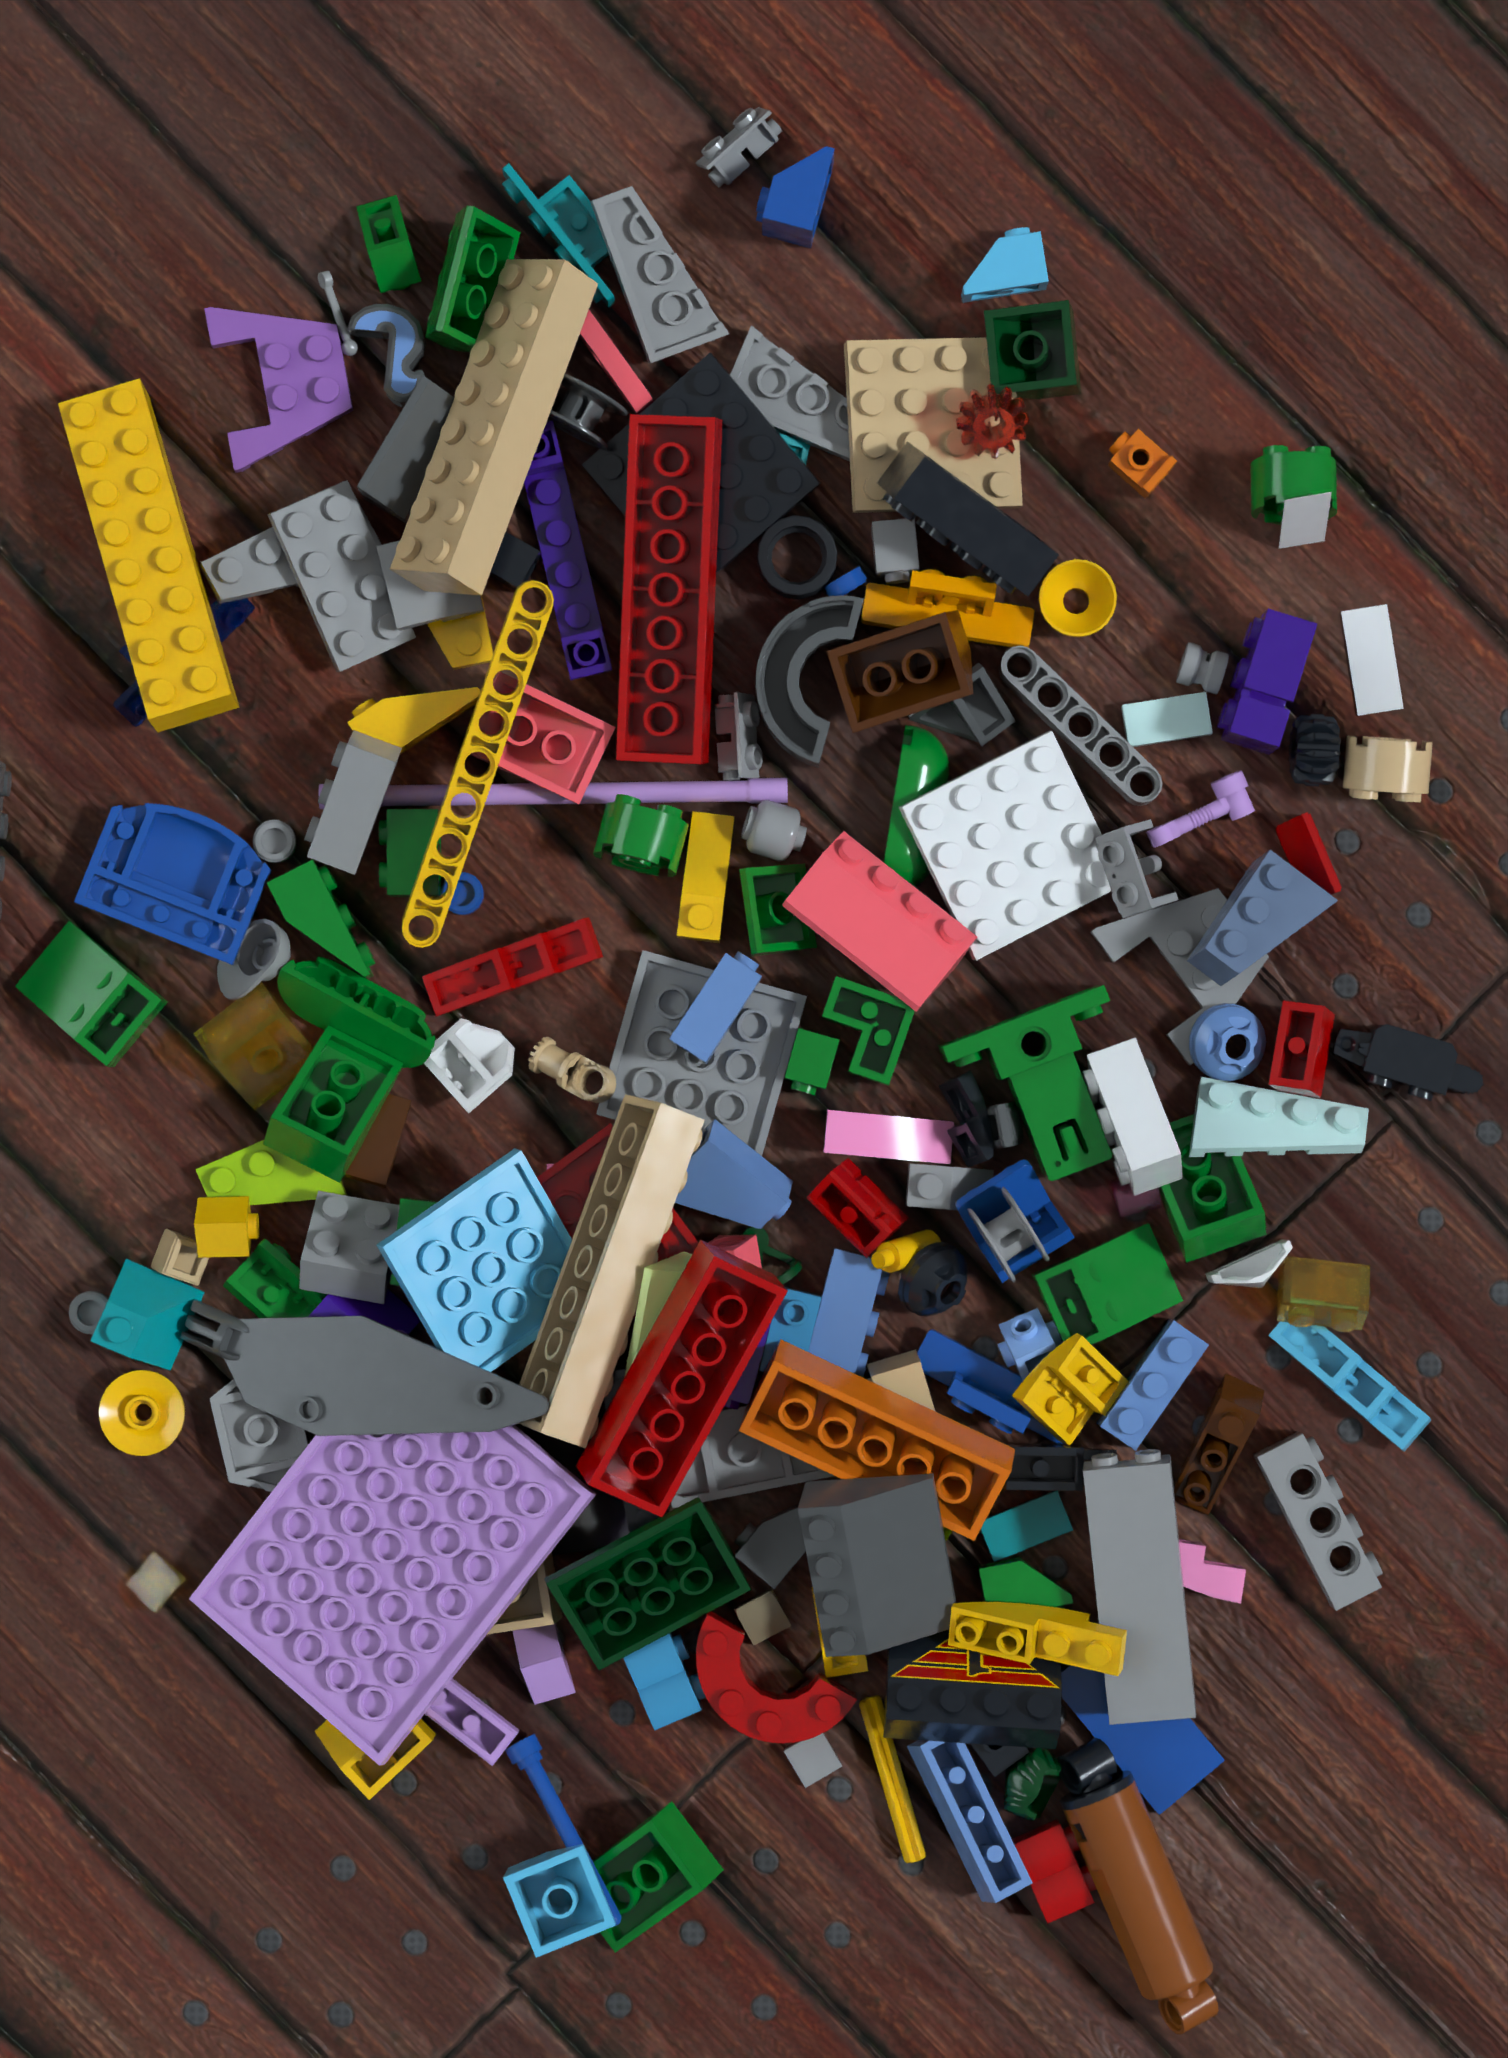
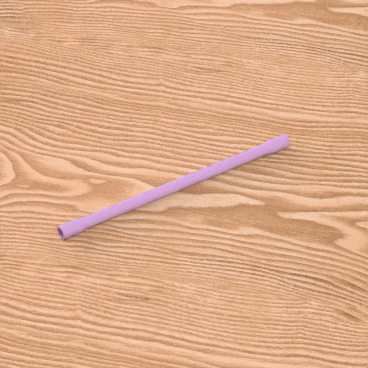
M753 778L736 781L590 782L580 804H607L614 802L617 794H623L641 800V803L748 802L760 804L763 800L788 803L787 778ZM532 783L492 784L485 805L576 804ZM319 784V796L324 784ZM448 784L389 785L381 807L441 806ZM460 793L453 797L451 806L475 805L476 802L470 794ZM319 803V808L324 809L325 805Z

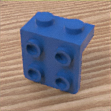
M1020 1160L1014 1165L1005 1168L998 1175L967 1192L955 1203L956 1209L976 1244L1002 1283L1010 1278L987 1245L967 1209L971 1208L983 1225L1010 1209L1002 1193V1188L1005 1187L1026 1217L1047 1254L1075 1238L1051 1202L1028 1160ZM1032 1245L1008 1260L1007 1264L1012 1273L1016 1275L1043 1257L1035 1246Z

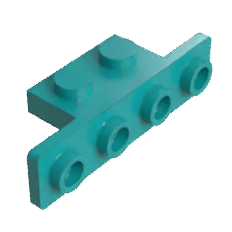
M509 163L502 168L506 179L502 183L505 191L516 204L522 200L532 211L528 219L542 237H545L548 233L559 245L554 250L559 259H565L598 283L593 301L597 304L602 300L610 308L615 304V296L593 269V267L609 256L588 197L572 177L568 175L537 199Z

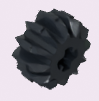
M1310 713V715H1300L1293 722L1292 731L1290 732V744L1288 746V761L1290 762L1289 772L1295 783L1319 787V785H1329L1336 778L1337 769L1339 768V756L1341 755V739L1339 737L1340 728L1334 717Z

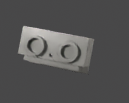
M1151 819L1124 826L1095 837L1098 857L1109 882L1113 901L1122 918L1143 913L1179 900L1176 892L1152 899L1144 876L1159 871L1162 867V861L1157 855L1138 859L1131 836L1153 828Z

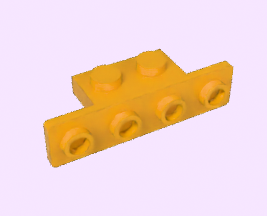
M927 569L921 572L912 570L909 588L877 583H868L866 585L861 622L865 625L895 629L943 612L958 610L968 641L1007 647L1025 646L1029 648L1034 609L994 602L997 584L987 582L984 578L978 576L958 578L945 576L944 573L938 570Z

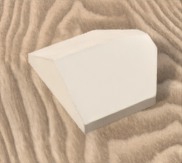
M461 1018L435 1041L433 1050L424 1064L461 1106L470 1113L512 1076L515 1048L500 1031L473 1024L471 1021Z
M1281 1239L1205 1275L1208 1282L1262 1288L1293 1247L1290 1240Z

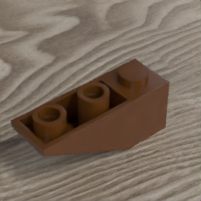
M1225 1373L1207 1408L1174 1484L1175 1501L1209 1515L1260 1416L1265 1390Z

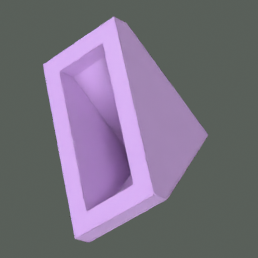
M556 1623L554 1625L513 1630L520 1669L534 1705L576 1693Z

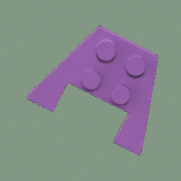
M214 307L204 308L213 349L256 341L271 424L227 433L233 468L236 473L243 472L250 468V465L266 456H272L283 450V447L303 436L312 434L353 411L337 324Z

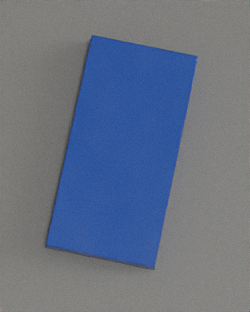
M1067 1665L1061 1670L1063 1700L1095 1738L1101 1739L1109 1747L1122 1771H1131L1139 1792L1158 1815L1163 1813L1225 1761L1190 1718L1109 1725L1104 1673Z

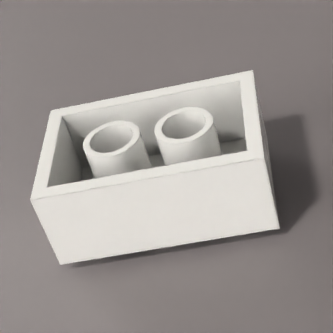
M1136 1037L1088 1054V1070L1082 1071L1094 1108L1100 1107L1097 1112L1108 1145L1115 1146L1112 1149L1115 1158L1113 1163L1121 1185L1129 1183L1135 1196L1182 1179L1181 1152Z

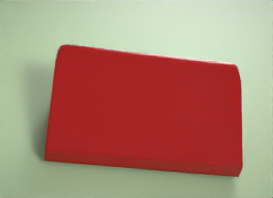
M1306 812L1279 824L1275 829L1289 864L1330 895L1341 891V884L1311 814Z

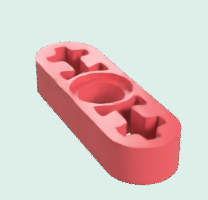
M588 310L579 337L635 414H639L654 401L597 319Z

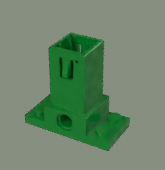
M1105 985L1090 987L938 1046L944 1062L950 1063L954 1061L956 1067H962L983 1059L980 1051L985 1049L995 1078L1001 1080L1006 1078L1043 1177L1050 1181L1060 1179L1112 1158V1152L1073 1053L1081 1050L1082 1046L1070 1016L1074 1015L1075 1021H1082L1103 1013L1101 1004L1110 1001ZM1033 1031L1039 1036L1041 1045L1037 1053L1028 1056L1022 1050L1021 1041L1025 1034ZM1071 1119V1121H1072V1123H1073V1126H1074V1128H1075V1130H1076V1133H1077V1135H1078V1137H1079V1140H1080V1142H1081V1144H1082L1083 1150H1082V1148H1081V1146H1080V1143H1079V1141H1078V1139H1077V1136H1076V1134H1075V1132H1074L1073 1127H1072L1071 1125H1070V1126H1067V1124L1059 1125V1126L1055 1127L1054 1130H1055V1133H1056V1136H1057V1139H1058V1142H1059V1145H1060V1148H1061V1151H1062V1154H1063V1158H1062V1155H1061V1152H1060V1149H1059V1146H1058L1056 1137H1055L1054 1132H1053V1126Z

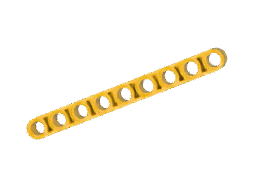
M525 581L514 592L402 918V932L407 942L415 947L423 948L432 945L441 933L549 620L554 598L549 587L540 581ZM532 587L541 589L546 598L545 605L537 612H528L521 603L523 593ZM515 629H525L531 635V645L525 652L515 653L508 648L507 638ZM510 670L516 674L517 686L511 693L502 694L494 689L493 678L499 671ZM496 711L503 717V727L498 733L486 734L479 728V719L485 712ZM482 752L487 755L490 762L486 772L481 775H472L465 769V760L471 753ZM460 793L470 794L476 802L474 810L465 816L454 813L450 807L454 796ZM445 834H454L462 842L459 852L453 856H444L437 850V842ZM434 874L444 877L448 883L446 891L437 897L429 896L423 890L425 879ZM423 915L432 920L434 925L430 934L424 937H417L410 932L409 923L415 916Z

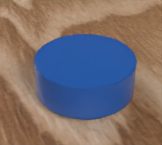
M858 566L823 588L828 596L845 595L867 582L866 579L868 578L862 568Z
M461 872L449 907V911L452 913L469 915L481 906L484 900V889L481 882L474 875ZM446 880L444 881V883H443V885H442L441 895H442V894L446 891V889H447V884H448V883H447Z

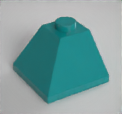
M126 1258L90 1341L126 1357L171 1370L184 1341L180 1339L182 1331H188V1328L185 1326L187 1316L195 1315V1312L190 1310L192 1302L195 1299L201 1301L205 1291Z

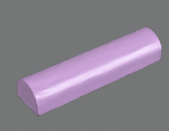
M453 1678L425 1713V1715L491 1766L494 1765L519 1732L518 1728Z

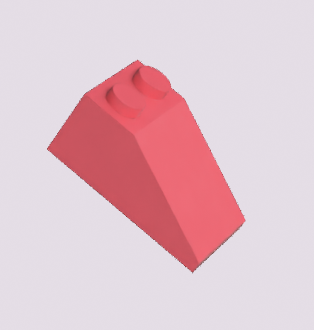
M499 671L493 678V686L499 693L507 694L516 688L518 680ZM526 684L497 768L579 805L616 727ZM496 711L485 712L479 719V728L486 734H496L503 727V717ZM482 752L470 754L487 763L490 762L487 755Z

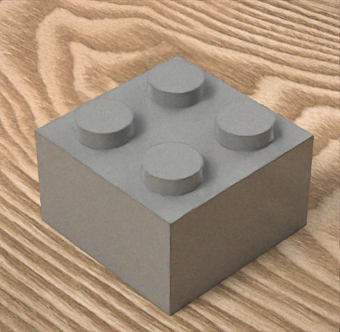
M318 1191L300 1260L299 1289L384 1304L392 1271L376 1245L397 1231L399 1205Z

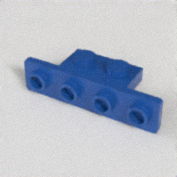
M934 1329L928 1330L917 1351L923 1372L948 1386L947 1394L953 1397L951 1402L955 1406L971 1414L976 1409L991 1417L989 1420L990 1424L1006 1433L1011 1434L1015 1429L1023 1434L1025 1429L1029 1428L1057 1444H1062L1012 1397L1013 1393L1023 1382L1020 1374Z

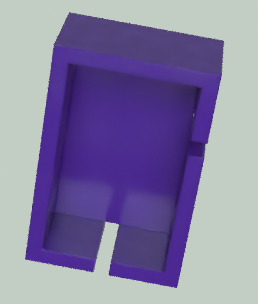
M1269 608L1259 618L1254 617L1253 622L1249 623L1242 644L1243 647L1249 648L1246 658L1241 659L1240 663L1237 662L1230 682V687L1236 688L1234 699L1229 698L1228 703L1224 704L1217 725L1218 728L1224 729L1221 740L1268 755L1280 747L1291 711L1286 709L1285 705L1287 701L1294 702L1317 623Z

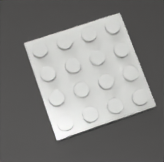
M1047 731L899 807L951 916L977 936V939L968 950L972 960L977 961L1111 892L1095 845L1097 844L1095 837L1102 835L1052 731Z

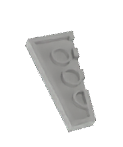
M751 326L730 375L778 432L795 437L806 444L850 462L847 398Z

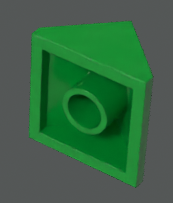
M805 863L739 869L751 957L817 948L815 931L782 906L787 897L806 875Z

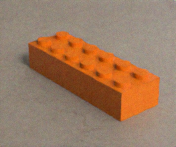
M781 1339L750 1399L749 1405L745 1409L739 1428L740 1432L840 1479L934 1474L943 1527L975 1541L1012 1471L1015 1453L1014 1448Z

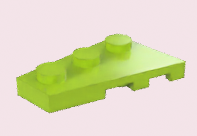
M264 1140L195 1169L207 1197L249 1196L250 1205L316 1200L318 1191L348 1196L342 1181L339 1183L263 1145Z

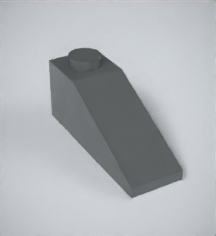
M799 1504L762 1519L756 1527L750 1522L734 1541L739 1546L735 1551V1557L773 1589L776 1588L806 1552L798 1514Z

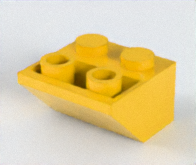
M421 1718L386 1764L379 1766L328 1720L315 1730V1733L340 1770L368 1800L377 1794L429 1745L436 1735Z

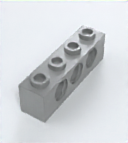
M1297 1431L1254 1453L1253 1456L1330 1606L1337 1611L1382 1588L1377 1578L1383 1574L1382 1569L1372 1551L1364 1553L1357 1540L1363 1536L1362 1530L1352 1513L1345 1515L1337 1500L1344 1496L1333 1475L1325 1477L1318 1462L1323 1460L1324 1457L1315 1439L1312 1436L1306 1439L1303 1433ZM1299 1469H1307L1312 1476L1311 1485L1305 1491H1294L1290 1483L1292 1474ZM1320 1507L1328 1508L1331 1513L1330 1524L1322 1530L1313 1529L1310 1523L1312 1512ZM1338 1546H1347L1351 1552L1349 1563L1342 1568H1334L1330 1563L1332 1550Z

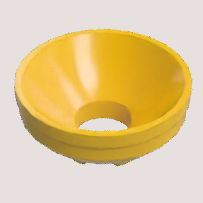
M1074 559L1056 565L1044 578L1039 591V606L1045 621L1051 628L1069 637H1085L1100 631L1107 625L1116 608L1117 594L1110 575L1096 563L1087 560ZM1078 589L1087 595L1089 602L1084 612L1073 614L1064 607V595L1070 590Z

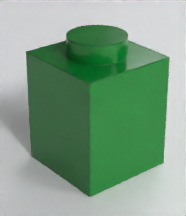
M798 1028L785 1074V1079L792 1080L790 1089L811 1095L816 1094L817 1088L826 1090L839 1039Z

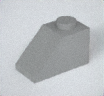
M908 1163L905 1206L957 1210L955 1207L956 1201L970 1190L993 1178L994 1170Z

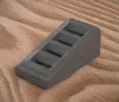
M1010 1102L986 1107L992 1128L993 1149L1022 1144L1024 1136L1016 1103Z

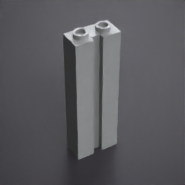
M1158 1449L1140 1450L1135 1452V1460L1119 1461L1115 1453L1093 1455L1091 1457L1092 1461L1084 1462L1083 1476L1099 1624L1127 1630L1123 1670L1119 1676L1104 1673L1109 1725L1196 1718V1701L1170 1454L1161 1455V1451Z

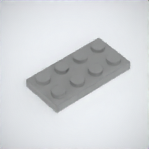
M348 480L267 514L336 672H341L416 638L412 628L399 631L396 627L377 547Z

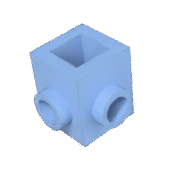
M1038 1308L999 1324L1004 1341L997 1344L1007 1368L1015 1365L1022 1381L1051 1351L1062 1343L1053 1320L1045 1323Z

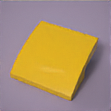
M1076 1333L1051 1351L1028 1374L1012 1397L1058 1441L1070 1446L1093 1412L1103 1416L1107 1414L1129 1381L1082 1335Z

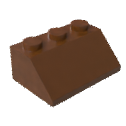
M958 610L943 612L827 651L852 733L973 694L971 649Z

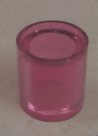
M1119 1178L1111 1180L1113 1197L1119 1217L1162 1208L1159 1188L1134 1196L1129 1183L1122 1186Z

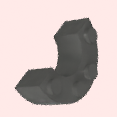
M843 595L828 596L810 601L786 615L775 626L768 636L758 659L756 698L766 728L786 752L799 761L819 768L830 722L816 716L804 703L799 688L800 674L807 660L820 649L835 644L847 645L853 643L864 598Z

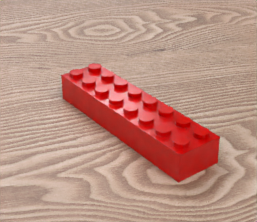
M630 414L616 760L683 764L708 763L723 422L722 419L716 417Z

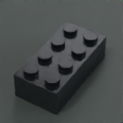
M908 441L877 482L887 492L882 499L889 503L894 510L911 522L917 515L919 519L916 523L926 533L944 546L951 540L952 543L949 547L978 571L984 564L985 568L982 571L1011 595L1018 589L1029 596L1059 556L1057 552L1039 537Z

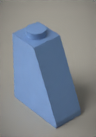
M739 951L734 958L725 953L669 1038L670 1041L707 1064L762 979V976L755 972L759 964Z
M714 1119L702 1131L703 1135L700 1146L692 1154L687 1167L688 1178L686 1185L678 1193L675 1203L761 1229L771 1218L775 1221L780 1219L791 1205L792 1201L789 1199L793 1181Z

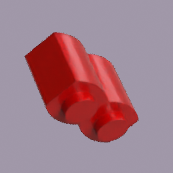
M1056 1819L1012 1839L1033 1882L1030 1886L1047 1924L1095 1903L1090 1892L1097 1888L1087 1865L1081 1868L1078 1866L1073 1853L1080 1850L1070 1826L1062 1829L1061 1824Z

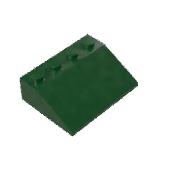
M699 1496L666 1513L663 1517L649 1522L544 1578L548 1588L598 1670L611 1665L751 1590L737 1558Z

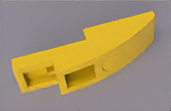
M1010 1602L954 1603L951 1606L948 1645L1026 1664H1031L1034 1658L1037 1657L1119 1676L1123 1670L1127 1630L1090 1622L1089 1613L1069 1609Z

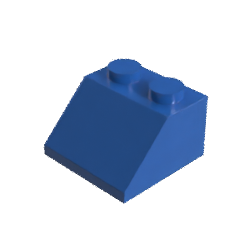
M826 146L774 175L770 188L762 187L756 212H758L756 221L762 222L763 236L811 249L833 170L835 148Z

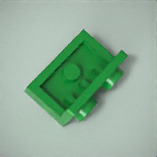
M263 1239L257 1245L254 1252L223 1285L258 1318L308 1317L327 1296L324 1293L299 1289L300 1269L291 1262L289 1253L283 1247L276 1243L271 1244L266 1239Z

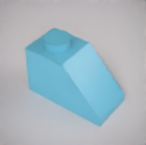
M1022 227L1004 232L1005 237L997 239L963 286L961 293L962 303L1046 290L1049 280L1041 231L1030 233V228Z

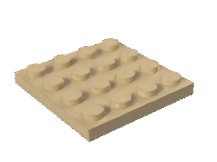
M986 337L847 340L844 343L853 513L897 512L889 503L882 499L887 492L877 482L907 441L999 509H1015L1023 506L1017 398L992 396Z

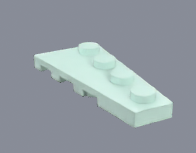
M1201 1076L1198 1084L1189 1157H1204L1205 1153L1224 1152L1225 1156H1243L1244 1152L1267 1151V1155H1285L1286 1151L1305 1150L1307 1154L1362 1153L1366 1140L1369 1108Z

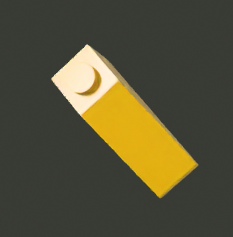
M473 687L384 698L377 703L372 698L356 707L352 711L354 718L347 723L352 730L402 748L401 755L475 706L480 689Z
M692 811L677 938L720 943L735 816Z

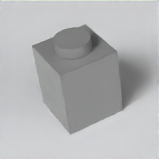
M907 518L872 522L871 534L875 577H885L886 584L909 582L912 570L919 571L915 518L912 522Z

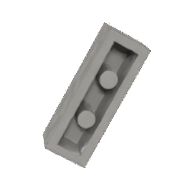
M353 730L348 743L339 742L331 765L338 767V771L334 781L326 778L318 799V803L325 805L321 818L312 817L304 840L311 842L307 854L308 858L348 873L356 874L402 748Z

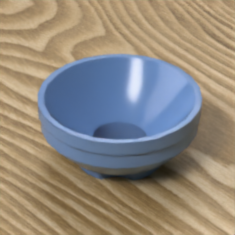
M1233 1003L1218 1004L1204 1011L1197 1018L1189 1036L1190 1055L1196 1067L1205 1075L1223 1081L1238 1080L1250 1074L1263 1058L1266 1046L1265 1031L1260 1020L1245 1007ZM1236 1034L1243 1035L1246 1040L1244 1053L1237 1058H1230L1226 1053L1228 1039Z

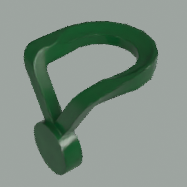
M750 1226L743 1231L742 1235H757L762 1269L763 1252L790 1265L788 1270L777 1277L782 1284L791 1280L802 1270L801 1261L768 1246L769 1237L764 1228L758 1229Z

